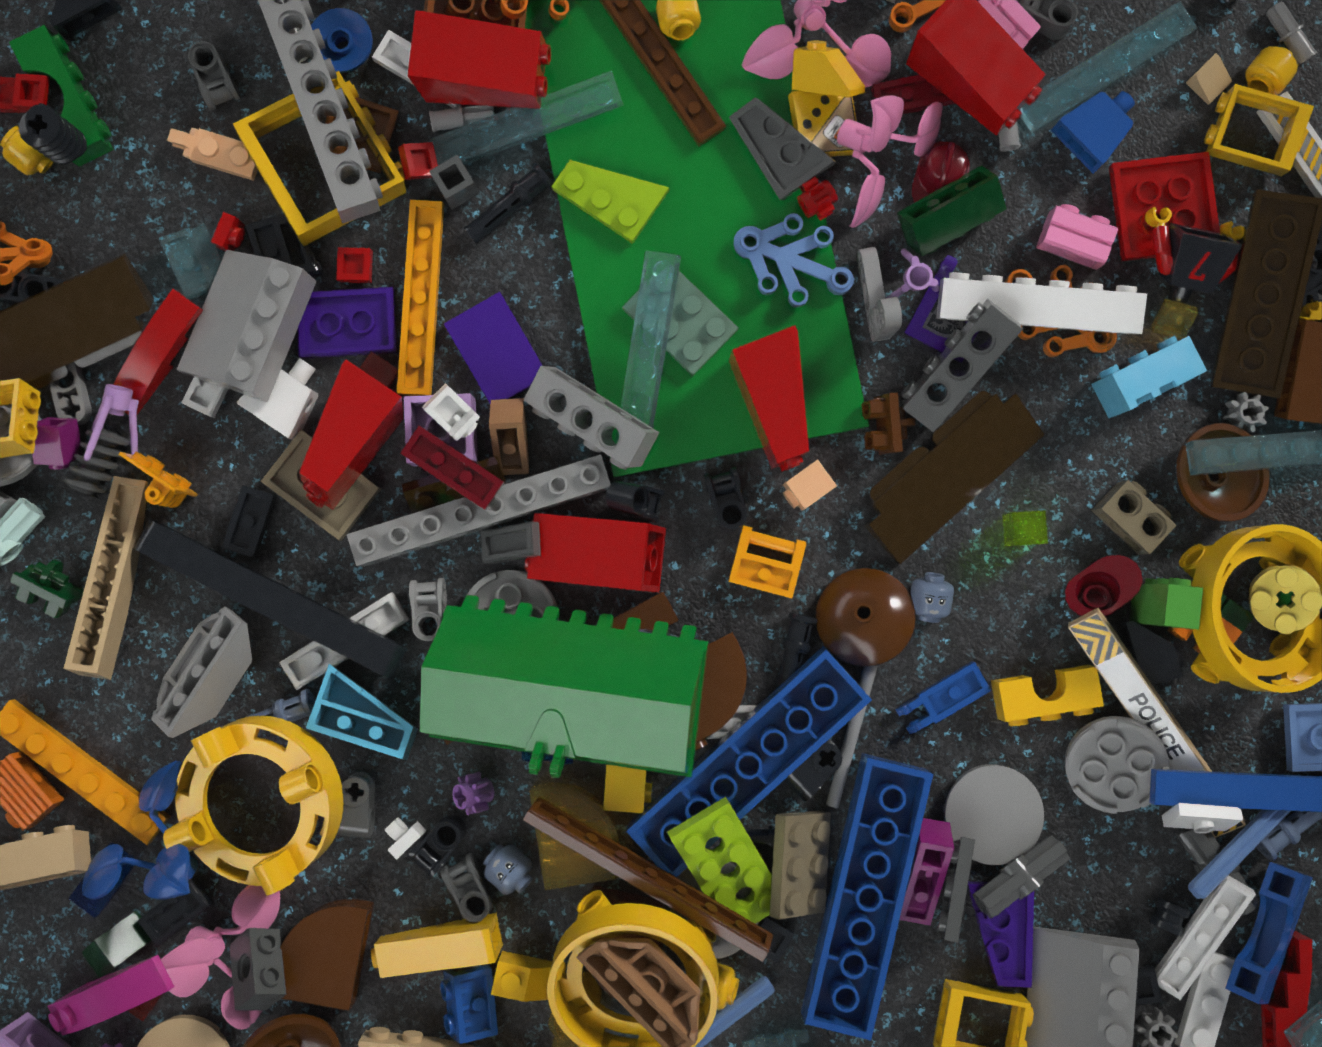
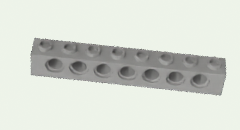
M258 0L342 223L381 211L377 199L383 198L377 179L370 180L366 169L371 168V164L365 148L359 150L354 139L360 138L354 119H346L343 109L349 107L342 88L336 90L334 88L332 79L337 78L332 61L330 58L324 60L320 50L326 49L319 28L312 30L309 21L315 18L309 1L289 0L284 4H278L279 0ZM293 28L301 29L299 32L294 34L288 33L289 30ZM305 57H311V58H313V59H312L310 62H308V63H305V64L299 63V61H300L302 58H305ZM314 87H324L320 93H310ZM327 116L336 117L332 123L324 124L321 122ZM337 146L348 147L342 154L332 153ZM354 175L359 177V180L354 184L343 183L348 176Z
M600 454L505 484L501 487L487 510L482 509L464 497L346 535L356 566L365 567L607 491L611 483L603 457Z

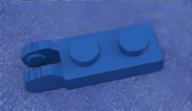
M972 661L917 693V697L906 701L895 710L899 716H902L923 705L927 715L911 721L906 726L909 734H912L931 723L936 724L989 693L991 688L976 663Z

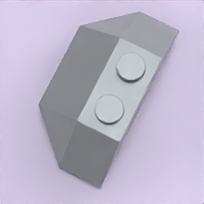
M221 608L218 613L212 614L197 625L163 677L157 697V709L153 711L151 720L168 737L174 738L215 718L252 662L247 623L230 608Z

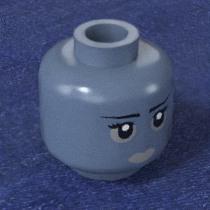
M926 572L924 577L912 581L910 596L914 604L916 619L924 622L939 623L941 618L950 615L954 587L949 582L944 581V575Z
M513 844L506 846L498 845L483 862L486 866L484 871L485 878L504 895L511 894L515 890L520 894L533 880L529 875L533 868L532 861Z

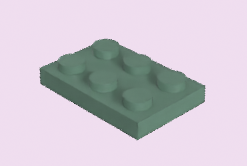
M669 261L622 307L692 377L739 329Z

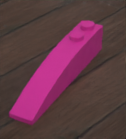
M155 955L86 983L47 1006L50 1011L48 1018L53 1029L57 1032L60 1031L62 1036L121 1014L171 990L175 986L159 955Z

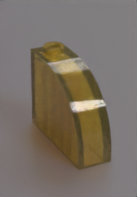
M544 783L532 785L530 788L532 805L538 797L542 798L621 845L619 831L610 811L603 810L604 804L592 793L581 787L566 783ZM535 828L545 890L619 878Z

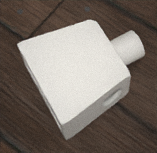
M299 358L289 373L282 369L280 370L268 402L243 395L237 401V404L285 437L293 440L298 432L303 430L318 398V393L305 385L316 369Z

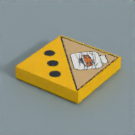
M792 91L788 95L792 124L795 129L830 157L853 154L854 150L837 142L838 132L846 119L857 122L853 96L842 97L805 91Z

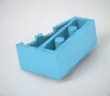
M1173 336L1156 344L1159 351L1148 355L1147 351L1144 350L1128 358L1130 365L1119 369L1116 364L1100 372L1101 379L1091 385L1108 418L1138 407L1139 404L1153 399L1206 372L1207 369L1190 336L1179 341Z
M330 664L328 665L306 729L403 760L408 759L418 728Z

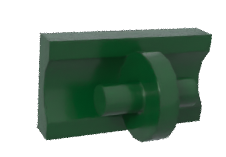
M56 559L47 565L38 562L36 565L31 564L23 572L13 573L10 580L11 583L17 585L15 599L25 604H33L41 597L47 600L43 609L45 614L53 618H59L66 614L71 604L81 599L84 590L68 582L69 576L62 573L63 563Z

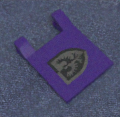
M947 255L942 260L934 276V279L938 280L939 287L940 279L949 278V273L953 272L958 263V260L950 255ZM929 286L904 333L942 353L947 347L944 343L950 334L956 329L961 331L968 321L936 319L939 291L934 292ZM976 332V333L972 336V339H971V342H972V343H973L974 339L976 338L978 332ZM956 357L953 360L962 363L964 358Z

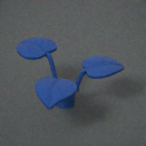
M180 760L174 761L156 771L144 784L139 797V808L144 812L150 811V818L163 834L168 828L158 817V811L168 808L178 790L177 777L182 765ZM113 844L102 849L93 858L85 873L82 886V895L91 900L102 898L117 884L122 871L121 866L130 864L150 869L143 885L146 896L160 900L171 899L190 893L188 880L195 874L198 860L190 855L188 848L182 844L173 845L168 849L166 847L163 848L156 858V864L129 857L122 858L123 847L119 844Z

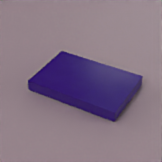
M393 287L312 292L297 329L299 358L309 359L398 353L395 289Z
M500 292L444 323L489 404H491V400L512 399L529 389L540 366H543Z

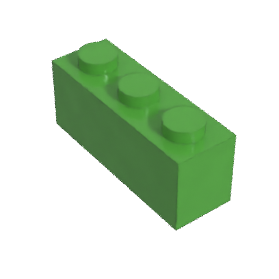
M1145 578V584L1141 585L1140 591L1131 600L1129 621L1143 625L1199 630L1203 588L1192 587L1191 580Z

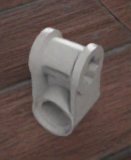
M438 578L437 582L423 583L410 580L409 599L412 609L413 633L423 641H433L443 620V613L447 604L445 579ZM434 592V594L422 595V593ZM432 617L436 620L438 626L436 632L428 636L423 632L422 626L427 618Z

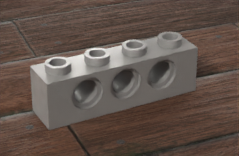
M540 366L523 400L533 407V413L544 419H553L559 423L557 426L559 430L571 436L576 434L584 439L583 444L587 448L598 453L604 452L611 457L609 461L613 465L624 470L642 466L660 433L556 367ZM563 396H565L567 402L564 410L561 407ZM589 412L593 417L590 427L586 422V416ZM615 428L619 432V440L616 444L612 439V433Z

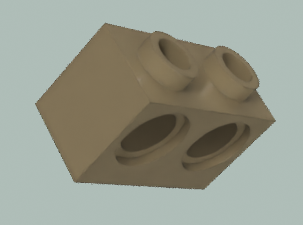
M1125 480L1117 482L1091 511L1138 555L1151 554L1177 525L1170 519L1171 514L1166 508L1160 504L1152 503L1146 497L1147 492L1140 484L1135 481ZM1121 496H1124L1129 502V508L1126 513L1121 511L1118 506ZM1146 518L1153 525L1150 535H1147L1142 527Z

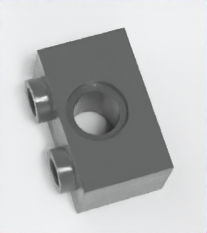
M248 928L229 945L235 1010H267L286 995L282 950L280 949V929Z

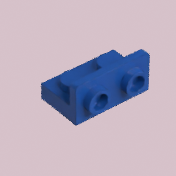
M484 965L458 972L451 969L444 970V980L440 983L442 998L447 1004V1014L444 1015V1027L447 1035H450L459 1044L498 1035L495 997L491 995L493 986L492 968Z

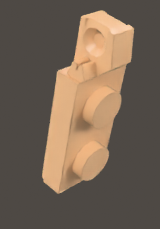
M171 128L167 141L171 142L173 147L183 149L182 155L189 158L193 163L252 181L255 180L258 169L242 141L200 128L199 130L191 128L189 134Z

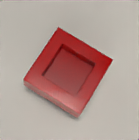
M433 142L407 143L398 147L405 180L432 178L429 171L438 166Z
M223 212L211 243L222 251H234L236 247L241 245L244 239L245 225L235 216Z
M338 247L336 280L344 283H372L373 251L371 248Z

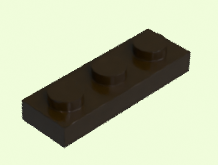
M497 456L475 462L504 481L503 485L507 484ZM433 475L402 484L403 494L412 514L464 498L463 495Z

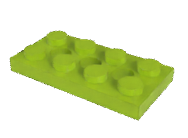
M726 796L667 832L705 895L755 924L770 915L772 874ZM710 838H721V843L716 848H705ZM729 862L736 863V868L731 873H720L725 864ZM744 887L751 888V892L747 897L736 898V894L740 889Z

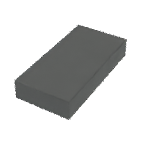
M531 521L481 531L483 564H495L541 556L538 522Z

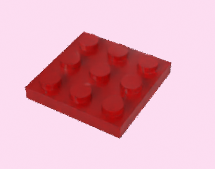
M1209 152L1116 162L1109 166L1121 262L1155 258L1152 230L1155 227L1148 225L1145 220L1146 212L1153 207L1156 208V216L1161 219V209L1167 207L1171 210L1172 216L1165 223V226L1169 227L1171 223L1220 233Z

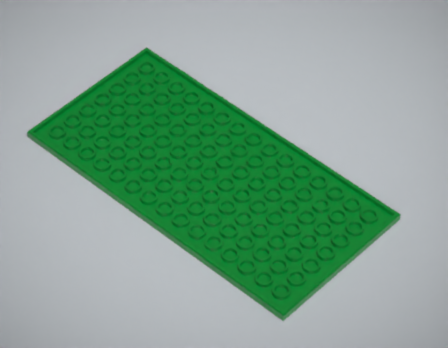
M529 0L525 29L541 31L546 44H549L551 47L550 65H545L544 72L548 82L547 95L541 99L540 111L554 181H556L569 160L669 187V192L633 244L557 194L596 391L602 397L660 432L641 467L624 470L611 463L613 477L617 478L763 449L730 366L729 358L733 349L796 325L799 337L808 439L868 428V419H864L862 416L861 404L864 402L842 295L832 294L828 290L825 281L793 268L800 286L808 291L806 304L800 308H795L788 302L789 293L776 262L763 256L768 272L776 276L778 280L776 291L771 295H764L758 290V279L750 260L740 257L733 245L734 237L741 228L754 226L764 230L784 222L785 217L792 213L800 215L803 219V227L800 233L794 236L786 234L768 243L781 248L813 235L820 226L828 227L826 218L819 221L816 214L808 218L803 213L797 201V196L802 194L800 189L785 200L778 198L729 118L756 97L793 126L788 95L792 91H797L792 90L793 71L780 79H767L748 72L742 67L743 59L757 37L771 26L785 24L781 0H697L701 23L695 33L685 40H674L665 35L726 125L724 131L698 147L599 0H567L569 11L563 20H555L549 15L548 8L551 0ZM641 0L660 28L656 12L658 0ZM561 5L553 6L557 12L564 11ZM795 220L787 222V226L790 229L794 230L799 227L798 222ZM820 232L817 234L819 241L827 242L829 240L826 233ZM747 237L744 239V243L748 247H753L756 245V240L753 237ZM831 244L826 248L817 247L799 255L828 268H836ZM667 261L675 266L739 328L693 377L622 308ZM836 275L835 281L840 284L838 275ZM770 279L762 281L763 288L769 290L774 287ZM794 292L792 294L794 301L802 302L804 300L801 292ZM616 428L612 433V439L615 444L619 440V432Z

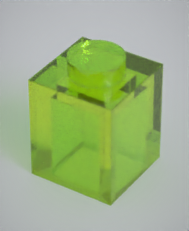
M1045 510L1002 514L1005 547L1048 544Z

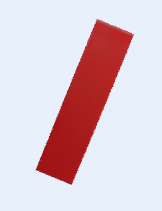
M175 289L170 291L149 321L113 384L133 390L132 399L139 400L137 415L173 368L170 365L171 361L188 340L185 334L203 312V309Z
M1294 931L1285 956V965L1281 967L1273 990L1274 998L1270 999L1269 1004H1261L1263 1047H1297L1307 1012L1312 978V939L1298 931Z

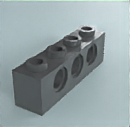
M989 299L983 305L979 302L971 309L966 317L969 320L961 331L956 329L950 334L944 343L947 346L939 357L933 355L923 367L925 373L917 382L911 381L901 394L903 397L901 400L903 409L932 432H935L1023 330L1016 320ZM978 331L989 333L988 340L982 345H975L971 342L972 336ZM963 357L967 360L963 369L955 371L949 368V364L954 358ZM934 383H941L945 386V389L940 395L932 396L927 393L929 386Z

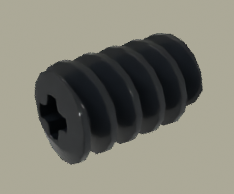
M42 103L34 105L22 116L19 122L21 138L52 162L68 164L82 156L87 150V141L84 134L50 106Z

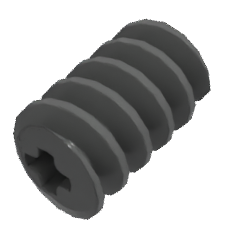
M102 428L90 460L85 461L83 454H75L74 458L81 463V466H69L68 469L75 475V478H63L62 481L81 493L99 498L95 493H105L107 490L100 481H111L113 478L106 469H117L119 466L112 459V457H121L118 454L123 451L118 445L128 446L130 441L115 432ZM87 430L86 434L91 437L93 431ZM81 442L80 446L86 451L88 442Z

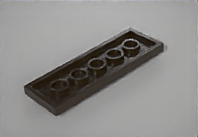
M1259 189L1254 191L1210 387L1276 398L1281 397L1321 227L1322 198Z

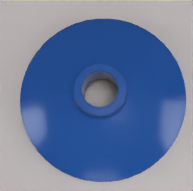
M345 8L330 9L320 14L311 24L312 30L319 28L326 49L320 50L324 60L331 59L335 72L346 73L360 67L369 57L373 45L372 32L365 19L358 13ZM340 42H348L344 49H338Z

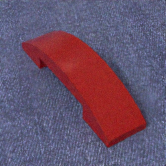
M16 73L15 78L0 77V112L26 113L34 105L40 103L47 105L50 77L47 75Z

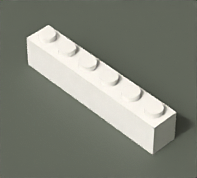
M950 272L949 278L940 279L936 319L969 321L966 317L977 303L980 302L983 305L989 299L1016 320L1020 326L1133 335L1142 334L1147 294L1137 293L1136 286L1117 285L1116 291L1103 290V284L1083 283L1082 288H1069L1070 282L1061 280H1049V286L1036 285V279L1016 278L1015 283L1002 282L1003 276L983 275L982 281L969 280L968 273Z

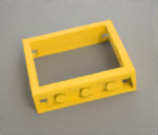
M337 71V78L332 79L335 90L342 88L349 107L347 108L352 118H358L359 121H355L364 137L366 134L369 138L366 141L376 159L379 154L378 161L388 179V182L379 186L383 198L377 199L380 207L406 193L403 168L399 161L393 163L388 153L392 151L384 135L380 134L377 136L372 128L375 125V121L368 108L364 107L361 109L355 98H359V94L354 84L352 85L350 80L345 82L340 72ZM314 87L310 93H320L324 87ZM291 94L233 123V126L298 239L305 246L349 222L342 223L336 208L306 223L257 138L302 116L294 94Z

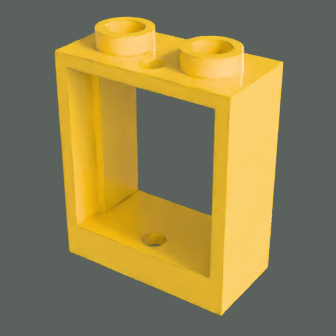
M1235 84L1227 93L1223 92L1218 100L1215 112L1220 114L1216 125L1211 124L1204 139V143L1208 144L1206 152H1209V156L1282 177L1291 171L1314 106ZM1235 103L1288 118L1273 160L1221 145Z
M20 378L0 381V406L12 404L9 436L0 438V458L34 453L35 440L38 435L37 420L38 410L41 405L40 391Z
M949 979L944 980L933 1040L934 1047H986L956 1041L964 996L1012 1005L1005 1047H1028L1025 1040L1027 1027L1032 1025L1034 1012L1031 1003L1023 994Z

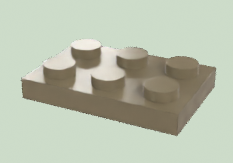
M300 430L261 482L336 539L342 541L380 492L381 488L361 474L334 510L326 505L320 508L306 498L307 492L302 487L303 483L299 474L313 437Z
M809 811L776 814L770 917L780 920L825 912L829 864L830 812Z

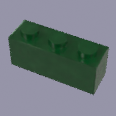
M981 165L960 179L945 185L897 212L907 245L923 257L926 254L934 253L939 247L949 241L964 236L969 230L981 223L992 220L997 214L1007 208L998 176Z

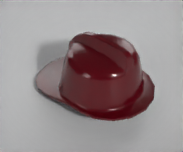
M940 141L934 143L931 150L920 157L912 184L914 203L970 172V161L966 152L954 142Z
M1121 555L1103 557L1068 582L1065 589V601L1069 608L1079 616L1099 608L1105 618H1107L1132 600L1140 591L1143 583L1142 572L1137 563L1128 557Z

